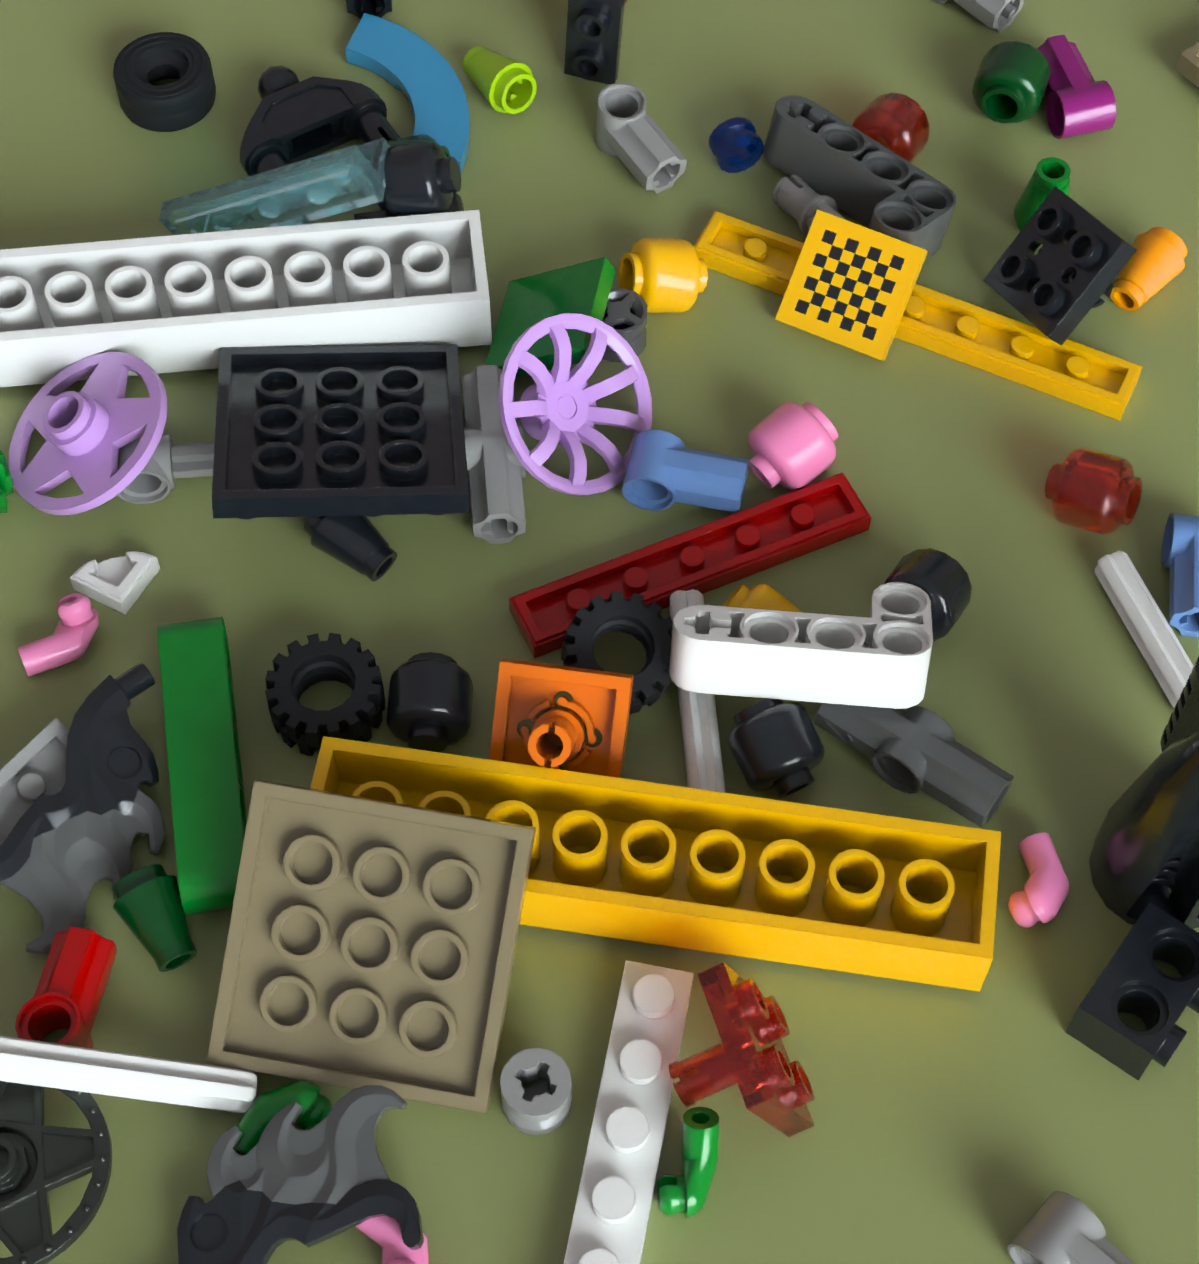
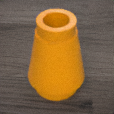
M1152 227L1147 233H1141L1136 237L1132 246L1137 251L1119 272L1110 294L1111 300L1118 307L1128 312H1136L1141 305L1145 304L1183 271L1185 267L1184 259L1188 251L1183 240L1174 232L1163 227Z

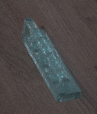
M381 138L165 201L162 204L159 220L173 235L301 225L382 202L386 187L385 157L391 146L385 138Z

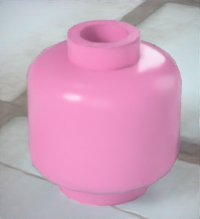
M784 402L750 431L748 445L754 457L749 460L748 466L754 475L769 489H772L777 484L790 491L805 487L834 462L836 458L834 441L838 439L837 430L826 415L814 404L805 402L801 406L795 402Z

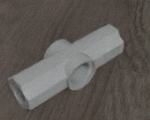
M497 365L476 366L470 374L462 376L465 415L464 435L468 482H470L471 493L469 495L471 527H473L474 537L483 538L489 544L511 543L515 537L526 533L522 478H526L525 467L519 462L510 447L501 423L498 400L502 370ZM515 384L513 387V402H516ZM522 424L517 425L523 439Z

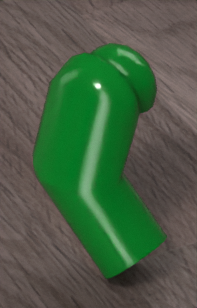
M305 1080L261 1093L236 1124L243 1132V1135L235 1151L239 1155H246L259 1143L260 1137L271 1119L287 1105L297 1102L303 1107L296 1122L302 1130H309L328 1116L332 1110L331 1101L319 1094L320 1087Z
M694 1107L683 1114L681 1175L664 1174L657 1181L658 1207L665 1215L684 1213L685 1218H688L698 1213L704 1207L717 1167L719 1151V1116L712 1109Z

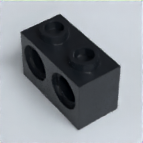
M1149 902L1079 1005L1065 1033L1136 1080L1140 1079L1152 1059L1165 1067L1187 1033L1186 1030L1175 1023L1187 1006L1199 1013V933ZM1154 960L1169 962L1176 967L1181 977H1170L1163 974L1156 967ZM1118 1012H1130L1137 1015L1143 1020L1147 1030L1137 1031L1129 1028L1121 1021Z

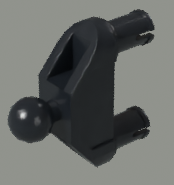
M282 65L271 66L261 74L258 82V92L262 101L245 130L240 148V164L248 176L253 179L262 180L279 208L288 210L292 209L284 193L287 191L295 205L298 206L306 199L309 189L292 165L354 139H361L375 161L381 144L385 141L401 137L387 121V108L384 101L371 88L353 81L315 76L300 82L297 74L290 68Z

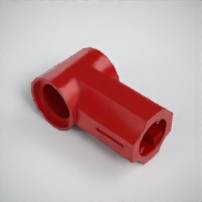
M71 926L68 930L55 933L34 997L22 1006L16 1017L15 1029L18 1038L43 1041L44 1037L52 1031L69 1029L60 1041L55 1042L56 1044L93 1049L94 1044L90 1035L117 954V948L113 940L98 935L94 930Z

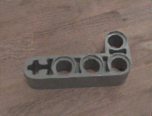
M785 96L776 102L763 147V155L768 162L789 176L791 174L800 176L818 194L832 197L840 210L869 229L927 250L928 253L925 260L940 249L956 205V196L950 188L808 98Z

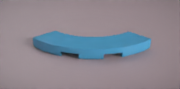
M364 13L345 48L347 63L372 71L384 78L399 91H403L411 104L415 120L413 136L428 135L435 139L440 146L444 145L447 147L450 156L457 160L460 173H462L470 145V117L467 98L454 69L431 44L417 34L386 19Z

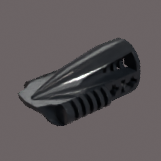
M1199 657L1162 733L1160 740L1162 753L1108 810L1096 836L1089 859L1092 883L1107 908L1131 925L1136 923L1148 903L1151 902L1190 928H1199Z

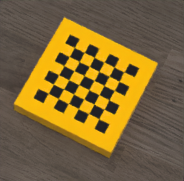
M817 209L775 320L878 360L885 361L928 251Z

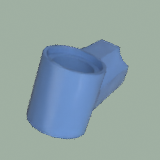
M650 429L642 431L635 436L621 489L622 494L629 503L645 510H665L671 507L674 502L736 513L741 509L749 459L687 449L679 437L663 430Z
M1170 513L1165 525L1161 554L1162 566L1170 568L1169 625L1177 628L1183 636L1199 638V516Z

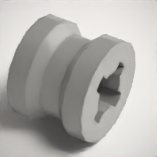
M540 1047L523 1049L512 1055L503 1066L500 1076L501 1100L505 1117L513 1127L522 1133L542 1135L554 1131L567 1119L571 1109L572 1081L570 1069L563 1058L555 1052ZM540 1077L538 1084H533L529 1087L522 1085V1082L529 1083L538 1080Z

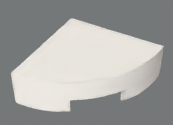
M128 551L126 556L110 558L99 563L95 559L87 562L73 573L70 581L74 590L126 615L161 568L156 556L144 552Z

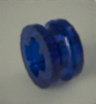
M735 117L719 124L709 137L708 145L714 156H716L720 168L727 173L745 171L752 167L764 152V144L760 136L756 134L752 121L745 117Z

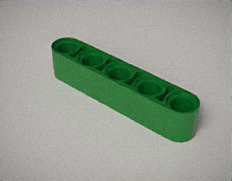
M222 616L157 626L176 866L180 897L185 915L233 907L247 824L230 651L225 622Z

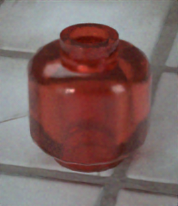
M892 92L879 95L855 117L852 123L853 127L910 163L922 152L929 139L930 125L925 111L918 102L904 94Z
M1079 448L1071 452L1062 464L1055 463L1051 467L1045 483V497L1052 499V509L1057 521L1101 535H1108L1114 532L1121 524H1130L1138 510L1142 495V480L1139 477H1135L1133 466L1128 460L1087 448Z

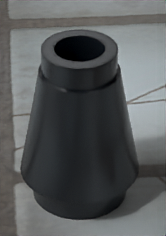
M365 515L319 516L307 518L304 530L312 537V546L360 574L366 575L371 581L380 579L391 568L397 558V553L389 547L387 541Z

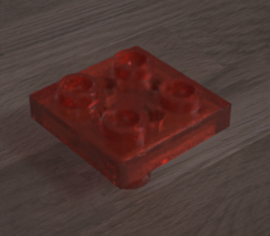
M724 962L698 973L699 981L722 1042L684 1060L669 1064L670 1077L672 1079L679 1077L680 1079L679 1082L673 1085L686 1107H691L699 1100L738 1084L746 1108L786 1136L790 1137L813 1127L814 1123L806 1104L815 1100L814 1092L798 1060L790 1062L781 1038L789 1035L790 1031L786 1018L776 999L772 995L765 998L752 978L744 980Z

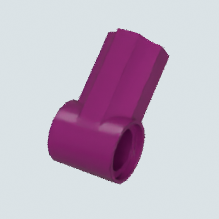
M1065 35L1047 38L1036 49L1047 59L1051 71L1044 95L1046 97V118L1052 135L1057 139L1113 128L1116 120V102L1109 83L1104 80L1095 82L1076 44L1069 42Z

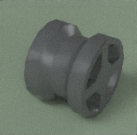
M612 288L603 322L614 328L629 343L635 354L639 356L646 346L647 305L644 299L634 291L626 288ZM607 345L602 359L610 362H622L617 354Z

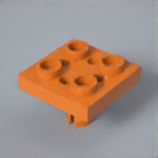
M503 658L499 662L489 759L560 769V765L565 762V770L622 778L634 675ZM560 691L570 693L573 701L568 700L566 696H560L557 699V703L567 707V709L559 707L555 702L556 694ZM528 719L534 722L531 732L530 726L527 724L521 727L520 732L519 725L521 721ZM594 728L598 729L602 734V741L597 745H590L596 742L597 734L594 733ZM586 730H587L588 742H589L590 744H588V743L586 742V740H585V738H586L585 731H586Z

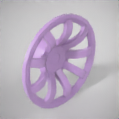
M562 313L542 319L527 328L514 342L505 359L499 383L498 401L501 423L510 447L525 469L548 488L568 495H591L605 492L619 485L625 477L635 436L642 431L650 430L652 425V397L648 379L638 356L629 343L614 328L597 318L583 314ZM566 329H577L590 333L591 341L587 351L580 362L570 371L572 347ZM548 333L555 349L554 365L550 373L539 359L527 352L538 339ZM608 345L622 361L625 369L602 381L588 385L586 381L600 363ZM520 367L532 376L535 384L529 386L524 391L520 401L513 402L514 380L517 369ZM632 383L636 398V414L597 407L596 400ZM515 418H520L526 432L539 441L531 452L520 435ZM594 424L616 426L634 432L629 449L623 458L616 446L602 433L593 428ZM580 442L592 447L601 455L607 463L610 472L596 479L586 480L587 459ZM557 443L567 452L570 461L569 479L558 476L542 466L556 449Z

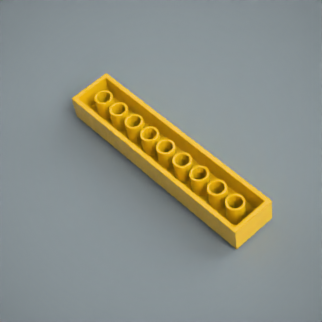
M323 736L311 789L536 827L520 925L978 992L981 990L993 960L1001 831Z

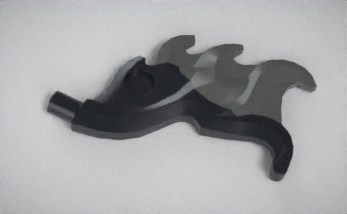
M141 662L115 679L109 675L88 695L75 713L67 736L65 784L62 790L54 795H40L19 819L2 845H0V884L31 903L39 913L42 921V935L26 945V952L41 955L49 954L56 932L68 930L70 926L82 928L86 919V900L91 887L98 881L109 880L112 881L113 888L121 878L131 873L132 859L130 848L136 835L148 836L149 851L154 855H157L165 838V823L161 810L150 797L138 789L142 784L152 787L159 783L158 767L153 752L132 727L127 713V709L131 704L130 700L155 685L152 674Z
M365 1085L353 1089L341 1097L325 1119L314 1128L304 1131L294 1127L303 1109L300 1104L294 1102L287 1105L271 1119L265 1127L259 1143L243 1156L235 1151L243 1132L237 1125L232 1127L219 1137L212 1147L208 1159L207 1180L213 1195L212 1200L204 1203V1200L199 1196H189L183 1207L177 1227L179 1264H267L275 1249L285 1241L295 1240L307 1247H311L335 1237L370 1218L388 1216L399 1222L403 1243L411 1250L421 1248L424 1238L417 1202L407 1189L391 1181L380 1159L375 1137L377 1123L385 1110L405 1109L407 1102L394 1090L382 1085Z

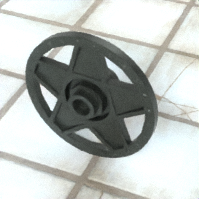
M0 1081V1240L13 1254L10 1257L0 1258V1264H46L70 1247L96 1216L110 1181L112 1143L106 1120L90 1093L58 1089L77 1104L88 1120L91 1129L44 1126V1087ZM92 1172V1177L80 1205L60 1230L53 1235L48 1192Z

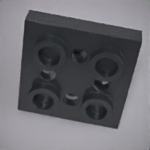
M1055 186L983 281L1048 338L1062 346L1089 310L1105 302L1100 296L1103 293L1108 297L1110 296L1113 287L1112 281L1137 249ZM1042 244L1043 246L1039 249L1038 254L1034 255L1035 251Z

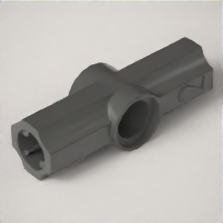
M822 703L816 712L814 724L870 758L874 771L891 787L908 794L918 793L921 790L979 827L989 822L1011 787L1014 776L955 741V734L945 720L924 707L912 706L904 710L903 708L893 709Z

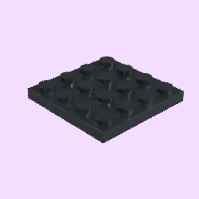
M457 345L220 348L212 481L213 519H253L262 517L316 518L319 516L357 515L377 517L381 515L469 513V485Z

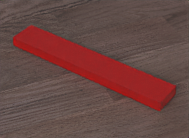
M842 472L510 597L509 610L535 659L561 649L567 629L574 615L581 607H588L590 600L599 595L605 600L609 599L611 592L622 591L623 598L631 599L633 593L644 596L643 604L650 606L653 602H656L665 609L670 605L671 594L677 590L688 591L695 589L704 594L868 531L871 516Z

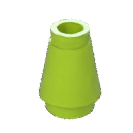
M475 46L465 55L463 60L464 72L474 82L494 110L500 113L517 114L529 107L535 98L537 84L531 69L526 64L496 53L484 46Z

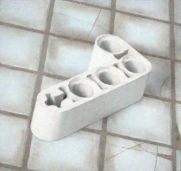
M889 582L880 585L873 591L869 618L714 605L688 606L678 611L673 619L670 678L676 686L695 693L893 709L909 708L920 703L925 694L933 644L931 601L928 594L915 585L903 582Z

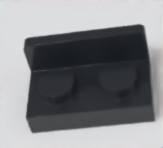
M568 0L565 74L608 85L615 84L619 71L624 14L623 0Z

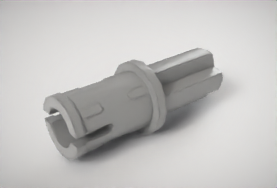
M791 174L790 180L785 176L774 188L773 202L797 220L799 229L805 236L809 232L817 209L845 219L838 213V205L832 197L818 194L798 175Z

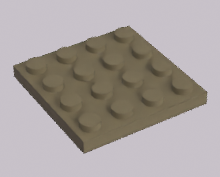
M265 780L254 781L206 1062L349 1089H356L365 1085H382L394 1090L404 1099L487 1113L490 1107L536 827Z

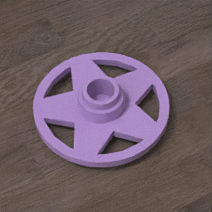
M105 352L81 359L63 369L49 380L24 410L10 443L8 465L13 479V486L18 494L30 505L44 513L74 515L94 509L123 491L147 465L164 431L167 418V395L164 384L158 374L142 359L123 352ZM129 370L142 377L150 397L124 398ZM91 375L80 392H63L76 381ZM36 428L46 442L27 466L26 453L32 432ZM141 437L133 454L118 470L119 448ZM72 476L83 494L57 499L44 496V494Z

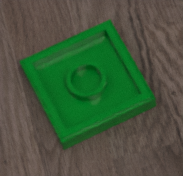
M606 257L509 281L485 365H497L502 370L505 359L514 342L527 328L542 319L562 313L587 315L603 322L616 271ZM566 329L572 347L571 365L578 364L589 347L591 334L577 329ZM548 333L538 339L527 352L539 359L546 366L547 370L552 369L555 349ZM518 367L515 378L530 374Z

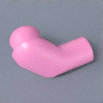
M73 593L63 597L57 604L61 620L58 622L53 635L18 647L28 677L73 662L84 655L99 626L98 611L91 608V601L86 595Z
M1043 832L1028 836L1018 845L1030 877L1025 883V890L1011 894L1008 900V907L1016 923L1025 928L1034 926L1038 921L1046 924L1054 919L1069 892V881L1049 833Z

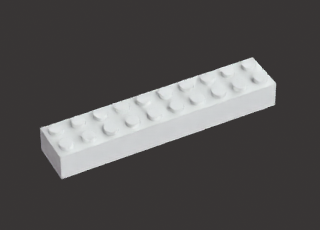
M479 210L0 250V388L46 384L71 364L86 357L105 352H123L134 355L147 363L157 374L217 369L219 368L220 348L457 345V347L491 345L490 297ZM129 370L128 376H138L133 371ZM91 375L86 376L78 381L88 380Z

